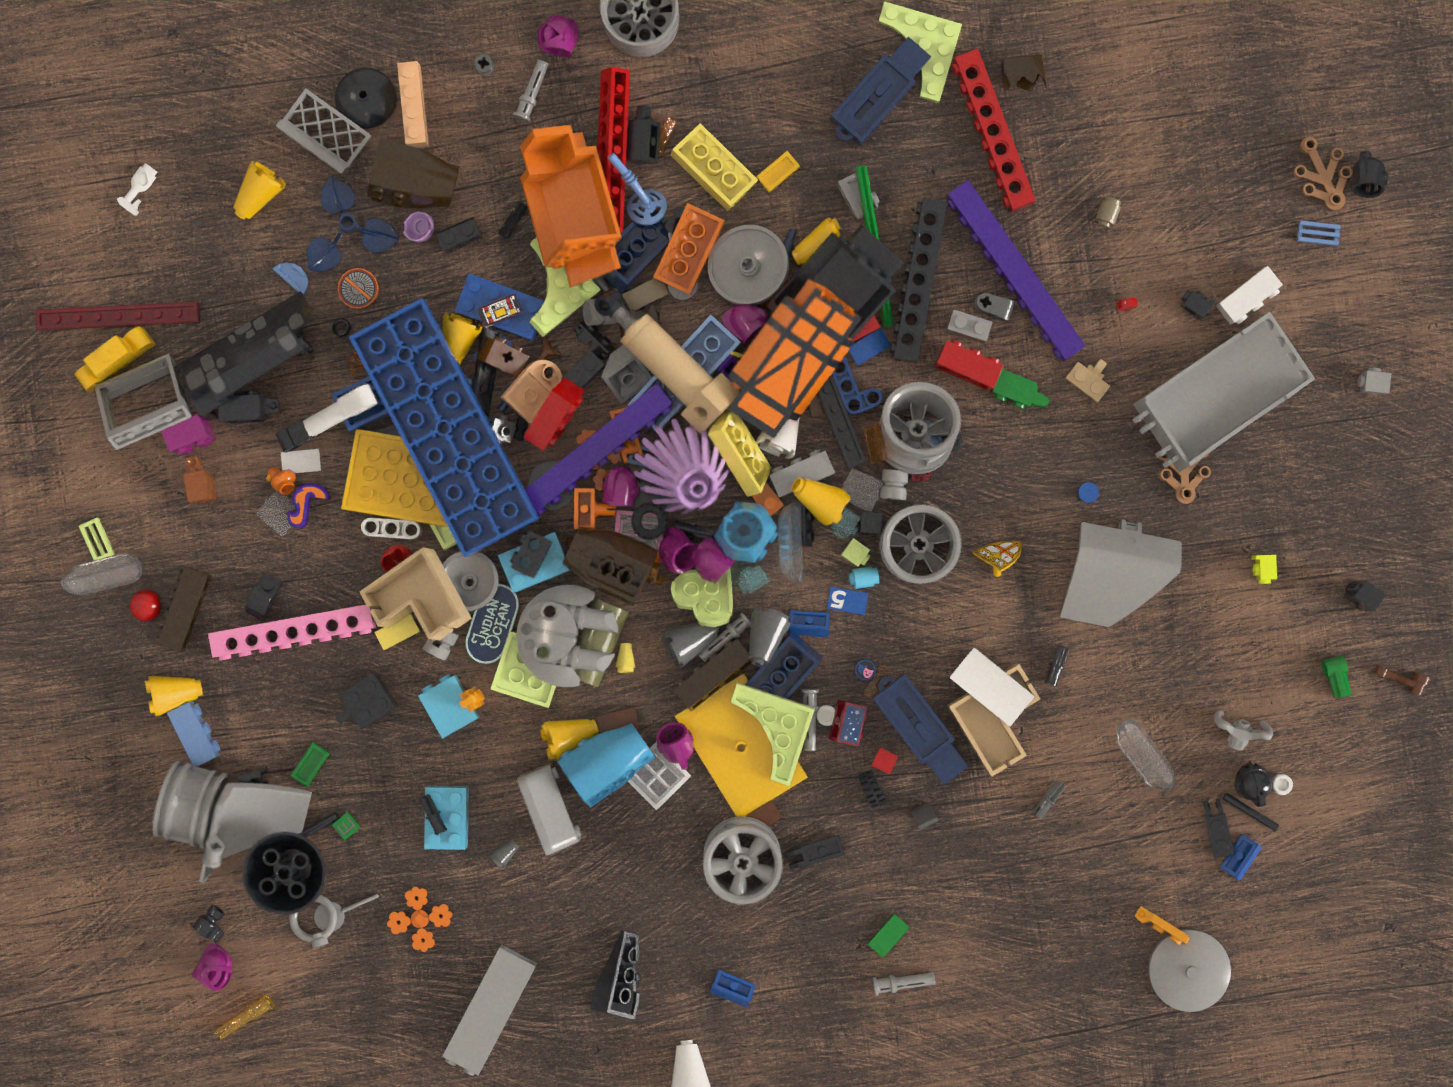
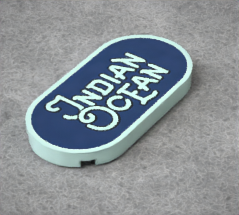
M499 584L494 598L486 606L474 612L466 637V649L471 658L479 663L487 664L497 661L502 656L509 632L513 629L519 610V600L509 586Z

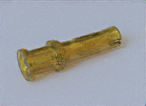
M264 993L261 999L255 1003H249L246 1010L216 1028V1034L225 1031L218 1036L223 1040L252 1019H260L263 1013L275 1009L273 1000L268 994Z

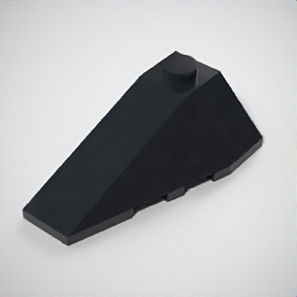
M621 931L594 989L590 1010L635 1020L639 1004V992H636V981L639 980V973H636V962L639 960V935Z

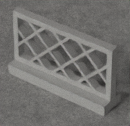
M306 88L283 120L280 119L276 125L280 131L344 177L372 138V135ZM307 95L314 99L315 107L303 108V101ZM328 109L331 119L320 121L318 110ZM316 111L317 121L306 123L304 112ZM301 113L303 124L294 125L289 121L293 114ZM345 121L348 131L336 132L335 122ZM332 123L334 133L322 135L321 124ZM318 125L319 136L310 137L307 133V126ZM360 132L365 136L361 143L353 144L351 134ZM348 134L350 145L339 147L337 136ZM334 137L336 147L328 149L324 147L323 138ZM351 148L352 156L345 162L341 159L339 150Z

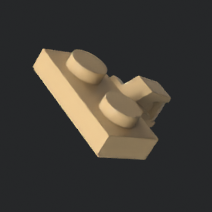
M1102 359L1094 367L1089 365L1087 368L1077 362L1065 377L1066 380L1097 403L1110 387V385L1102 380L1104 375L1101 372L1107 365Z

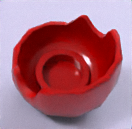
M391 545L387 547L382 555L381 567L388 572L413 555V553L403 545Z
M141 589L133 595L130 601V611L133 617L139 621L150 622L161 611L162 605L159 595L151 589Z

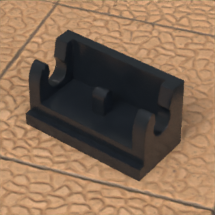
M267 767L237 776L239 783H269V781L261 783L258 778L260 775L268 773Z

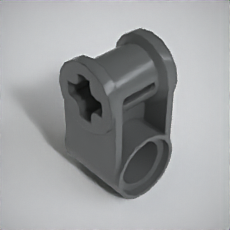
M982 293L975 298L974 307L978 312L1009 322L1015 301L989 293ZM985 298L986 303H988L989 305L982 307L983 303H981L980 301Z

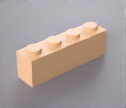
M418 61L397 63L405 144L416 148L429 147L421 66Z

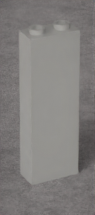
M501 944L442 1056L446 1058L445 1061L447 1063L463 1067V1071L470 1075L480 1074L537 965L536 962Z

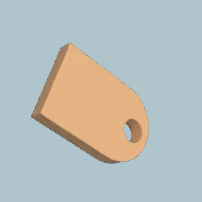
M548 360L533 361L526 366L503 393L501 398L528 424H531L550 391L562 380L561 371L553 362ZM547 367H550L553 371L549 379L544 375Z

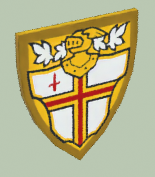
M1009 540L987 544L975 550L973 554L993 566V575L999 577L1003 570L1010 567L1019 558L1022 550L1021 541Z

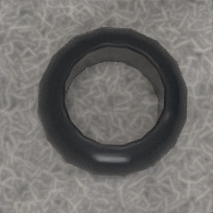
M340 318L335 320L332 330L336 336L345 337L350 333L351 325L346 319ZM340 322H344L347 325L344 333H338L336 330V326Z

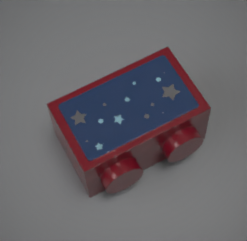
M838 700L829 739L858 747L859 742L863 738L862 729L868 717V707Z

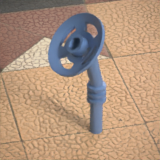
M615 153L610 154L608 159L622 175L621 178L624 179V182L631 186L635 192L627 203V213L630 219L639 225H652L659 222L667 212L665 197L656 190H643L637 182L638 178L634 173L624 166ZM638 197L639 199L637 203H633V201ZM656 207L661 208L657 215L651 217L650 213L654 212ZM636 210V212H637L639 215L644 216V218H640V217L636 216V215L633 213V211Z

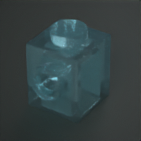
M844 507L841 512V520L837 524L832 523L830 526L833 529L832 534L840 539L843 537L848 538L850 535L853 537L859 529L857 523L861 518Z
M758 564L754 568L748 566L740 572L742 576L739 577L741 582L738 585L744 594L748 592L751 595L770 582V580Z

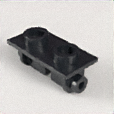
M583 321L574 330L576 337L585 345L590 341L593 342L589 349L602 360L608 356L609 352L615 349L612 346L611 340L603 336L598 331L596 325L588 326Z
M795 506V510H793V524H800V528H793V543H795V547H812V542L815 539V534L812 530L814 516L805 506Z

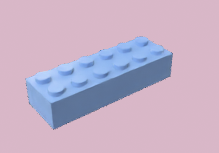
M710 315L681 347L712 376L727 359L730 352H734L741 345V342ZM655 375L627 404L628 406L631 405L654 385L660 384L674 401V404L671 406L673 409L665 416L660 414L655 418L657 422L651 426L654 430L657 425L663 429L684 407V404Z

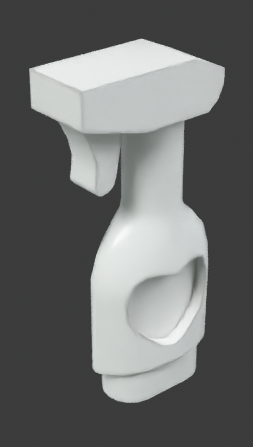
M146 163L143 167L140 166L131 179L132 187L124 198L119 197L117 199L119 205L137 216L141 200L138 199L133 204L131 202L139 192L146 191L151 186L158 172Z

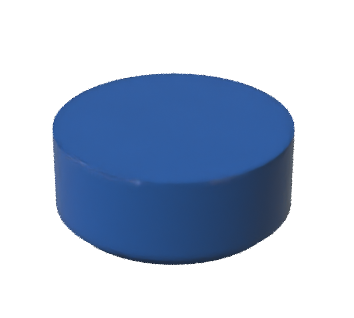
M1087 482L1078 488V497L1081 501L1090 503L1098 498L1099 490L1095 484Z

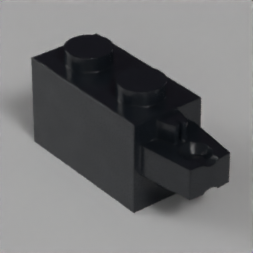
M645 105L637 106L636 117L634 120H629V127L627 129L626 161L634 164H657L660 123L652 120L650 107Z

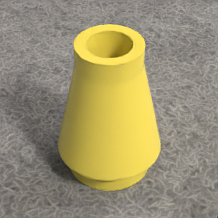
M630 643L620 644L615 666L618 673H633L634 668H636L632 644Z

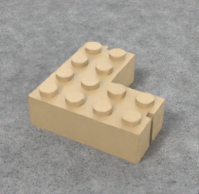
M421 548L360 591L367 607L377 608L371 609L370 613L379 627L390 628L414 611L428 639L441 640L453 632V628H458L472 619L434 549Z
M1016 663L1004 670L1006 674L1034 695L1033 700L1027 707L1040 700L1032 684L1029 682L1024 684L1029 679L1020 664ZM969 693L964 694L947 705L991 777L1007 768L1006 764L1003 763L1004 761L1012 765L1027 756L1009 725Z

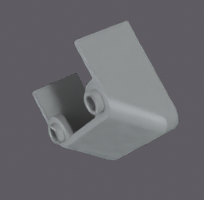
M552 762L525 772L517 778L520 790L547 856L579 842L582 836L579 826H574L570 820L557 786V779L560 777L556 767L552 768L554 766Z

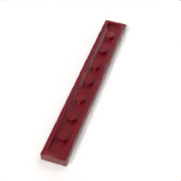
M199 302L35 310L36 330L38 331L200 323Z

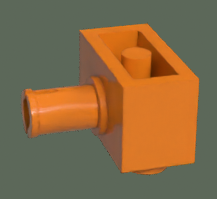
M574 488L575 530L579 526L595 528L597 515L616 516L615 510H607L616 509V506L597 503L595 488Z

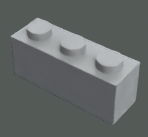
M818 449L809 453L810 457L802 460L800 457L791 461V466L783 468V465L772 469L773 474L769 475L778 498L792 493L791 486L798 477L819 481L835 474L826 451L821 452Z

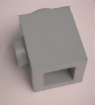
M1369 368L1368 371L1362 372L1358 377L1360 393L1389 394L1392 373L1381 372L1380 368Z

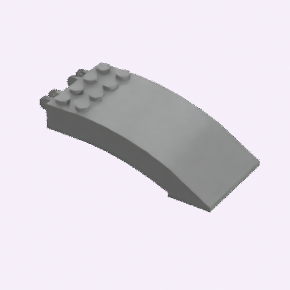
M1268 312L1135 402L1133 405L1139 415L1132 420L1134 423H1138L1143 419L1146 423L1139 430L1141 434L1149 429L1162 447L1155 455L1161 457L1167 454L1169 457L1162 464L1164 468L1173 464L1177 471L1180 472L1315 380V378L1271 312Z

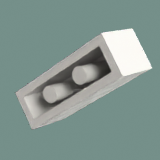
M1266 266L1218 303L1216 307L1230 325L1235 322L1240 324L1248 318L1246 313L1250 310L1255 312L1264 305L1262 302L1267 297L1272 299L1280 292L1278 288L1283 284L1272 270Z

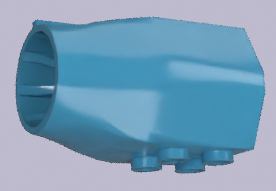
M735 501L732 509L725 516L718 531L714 534V538L724 554L731 560L755 563L757 559L759 561L763 559L767 552L764 549L768 542L772 544L778 533L775 532L777 526L765 507L759 503Z
M629 723L620 728L598 734L589 740H582L578 743V748L572 752L570 750L565 752L557 762L584 802L591 808L623 786L643 766L655 759V756L633 724Z

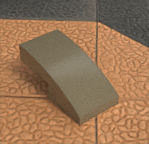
M654 278L622 294L621 297L630 312L632 309L635 311L640 310L650 303L666 297L669 292L663 282Z

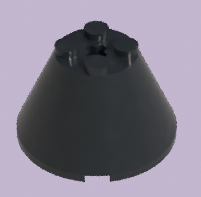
M276 832L263 837L249 850L244 861L243 884L250 899L261 909L272 914H296L312 905L321 894L326 879V866L321 852L309 839L293 832Z

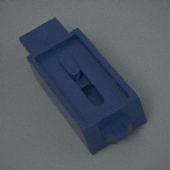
M909 36L890 58L884 55L831 115L830 121L837 126L836 136L843 142L853 140L861 147L914 87L916 82L913 79L914 76L928 62L931 56Z
M903 673L896 679L892 676L882 677L878 682L879 692L871 698L920 763L924 764L927 762L944 785L969 767L951 744L955 740L907 675Z

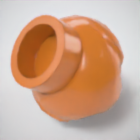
M272 467L268 470L266 480L271 481L273 489L279 491L282 495H288L295 490L296 475L292 470L281 471L277 467Z

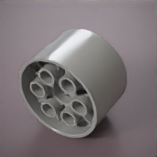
M601 0V18L609 41L619 51L634 57H648L663 51L671 44L678 31V0H660L661 4L658 7L650 4L652 0ZM621 6L627 9L622 15L616 12L617 8ZM672 6L673 12H660L662 9ZM641 7H643L644 14L641 13L637 20L636 11H639ZM608 19H618L621 21L610 25ZM657 19H663L666 22L662 27H658L654 23ZM624 26L631 28L628 34H622L620 30ZM655 30L656 32H659L662 35L656 38L653 31ZM647 32L651 36L648 40H641L640 35ZM633 35H636V42L630 41Z

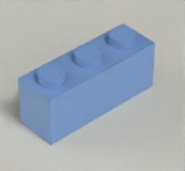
M191 701L167 713L193 766L198 767L220 756V746L216 740L212 739L210 735L211 728L207 722L203 721L201 717L202 710L197 703L195 704L194 701Z

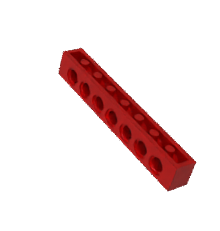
M975 49L955 57L952 69L955 76L959 75L961 93L963 95L966 94L968 102H966L967 109L970 114L973 113L975 121H973L976 132H980L982 136L980 142L984 152L987 151L990 157L988 159L989 167L991 170H995L997 176L995 182L998 189H1002L1004 194L1002 201L1005 208H1009L1010 212L1033 204L1036 201L979 50ZM966 71H974L976 78L969 79L966 76ZM973 90H981L983 92V97H975L973 95ZM987 108L990 111V116H982L980 109ZM987 128H996L997 135H989L987 132ZM1001 146L1004 148L1005 153L998 155L994 148ZM1009 165L1012 173L1005 174L1002 171V166ZM1016 184L1019 187V192H1011L1009 185Z
M610 67L601 70L597 152L619 230L622 233L625 182L621 178L622 175L608 159V156L615 153L626 167L630 70Z

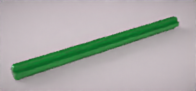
M857 166L855 170L865 228L879 239L867 166ZM888 299L879 309L883 327L893 325L890 300Z

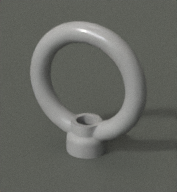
M319 895L315 902L322 904L329 914V922L324 931L314 935L307 934L298 924V913L289 915L290 927L294 934L301 940L310 942L313 948L329 943L327 938L332 934L337 923L336 909L332 902L323 895Z

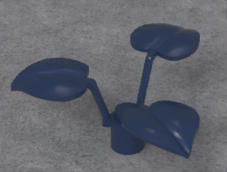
M334 176L329 177L322 189L321 204L329 214L340 212V230L332 244L326 238H316L309 244L307 249V267L312 271H328L339 264L342 253L335 245L343 232L351 233L354 229H357L359 232L364 233L362 237L363 245L367 250L375 253L383 252L399 241L393 227L381 219H369L365 224V230L355 224V218L343 212V210H349L354 205V192L351 187Z

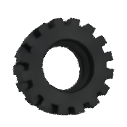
M645 503L637 507L633 512L631 524L634 532L641 538L656 539L665 532L668 525V517L661 506L654 503ZM645 513H654L658 517L656 528L647 530L642 526L641 518Z
M872 769L857 775L872 809L887 803Z

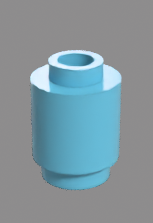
M871 566L852 569V573L848 574L850 586L853 585L854 589L873 587L875 584H879L878 570Z

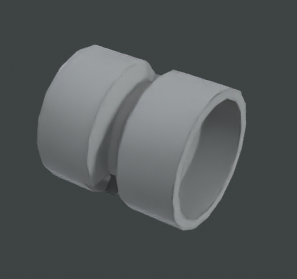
M586 299L584 301L583 319L586 325L594 326L601 323L604 325L617 323L613 317L602 316L595 310L594 302L596 299Z
M883 469L882 482L885 485L881 486L880 498L906 500L907 489L904 488V485L908 483L909 473Z
M451 632L441 640L427 639L422 649L446 661L451 652L449 647L454 646L459 635Z

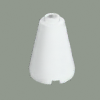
M789 419L775 438L762 431L756 440L757 444L760 443L759 448L774 456L779 457L780 454H786L785 458H793L796 450L799 419L797 421Z
M693 1040L680 1041L681 1045L676 1047L671 1087H711L697 1044H693Z

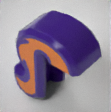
M310 483L302 484L295 489L292 495V502L296 511H289L287 513V520L292 527L300 529L307 525L311 498L331 500L330 493L326 488Z

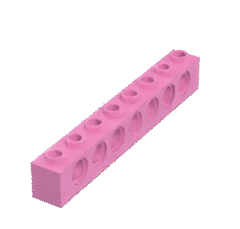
M361 605L208 633L212 658L219 657V661L231 659V654L239 653V657L252 655L251 651L259 649V653L272 651L271 647L279 646V650L291 648V643L299 642V646L312 644L311 640L319 638V642L332 640L331 636L339 635V638L351 637V632L359 631L360 635L372 633L371 629L376 628V622L370 613V610L373 608ZM351 616H355L358 619L356 627H351L348 623ZM332 619L338 623L335 631L330 630L328 626ZM311 623L316 624L318 627V631L314 635L308 630ZM291 627L297 629L298 634L295 638L289 636L288 632ZM272 630L278 636L275 642L270 641L268 637ZM251 634L257 637V643L254 646L249 643V636ZM231 638L237 641L235 649L229 647V640Z

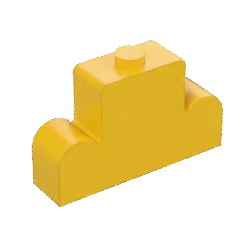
M138 326L129 331L123 338L118 336L112 337L84 358L83 361L86 365L78 369L74 375L84 389L92 393L95 391V385L111 379L154 347L156 343L144 328Z

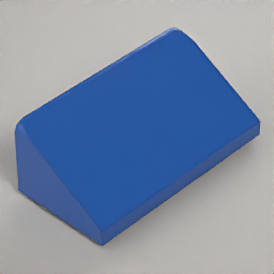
M800 610L789 611V621L791 620L792 623L788 629V634L793 631L800 636L828 637L830 613Z
M1241 834L1233 847L1234 854L1228 855L1220 868L1240 881L1262 847Z
M718 969L709 992L747 1007L756 985Z

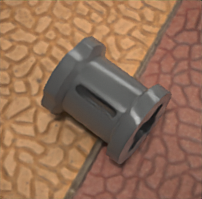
M480 54L475 58L474 65L480 75L489 76L493 73L494 63L489 55ZM487 61L489 66H485L484 69H482L480 64H484V62Z

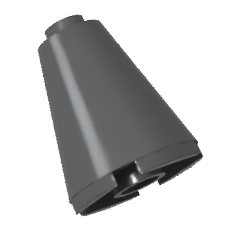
M763 607L754 608L751 614L748 657L753 665L759 667L769 663L792 623L791 620L788 621L789 617L782 612L770 608L768 612L762 611Z
M696 622L664 630L660 635L663 636L661 640L670 658H675L676 662H674V665L677 668H681L718 637L719 629L718 627L701 626Z

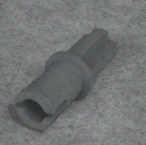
M1055 781L1048 792L1042 795L1043 798L1032 812L1043 819L1051 806L1056 805L1055 801L1065 790V785L1060 781Z

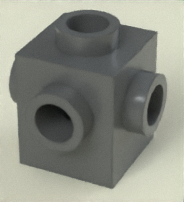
M497 414L496 418L486 415L501 445L503 441L511 443L516 423L508 421L509 417Z

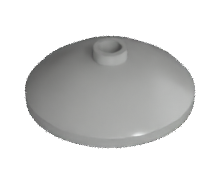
M460 551L451 555L442 564L467 611L481 609L494 598L499 585V576L494 563L484 554L476 552L468 557H464ZM468 580L474 581L472 586H467Z

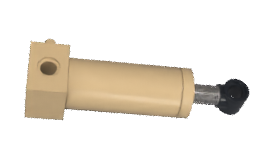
M608 289L595 300L594 307L600 315L613 317L626 330L620 342L687 407L681 415L700 434L716 422L741 392L722 373L714 379L648 314L641 319L635 320L623 307L622 297L618 291Z

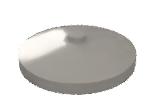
M742 225L724 233L714 244L708 259V274L713 287L724 299L737 305H758L768 301L782 288L789 271L788 253L782 241L772 231L758 225Z
M1182 929V932L1189 935L1190 939L1187 944H1176L1169 939L1171 936L1169 934L1162 938L1151 953L1148 964V976L1154 992L1164 1003L1180 1011L1196 1012L1214 1005L1224 995L1230 982L1231 965L1225 949L1215 938L1199 930Z

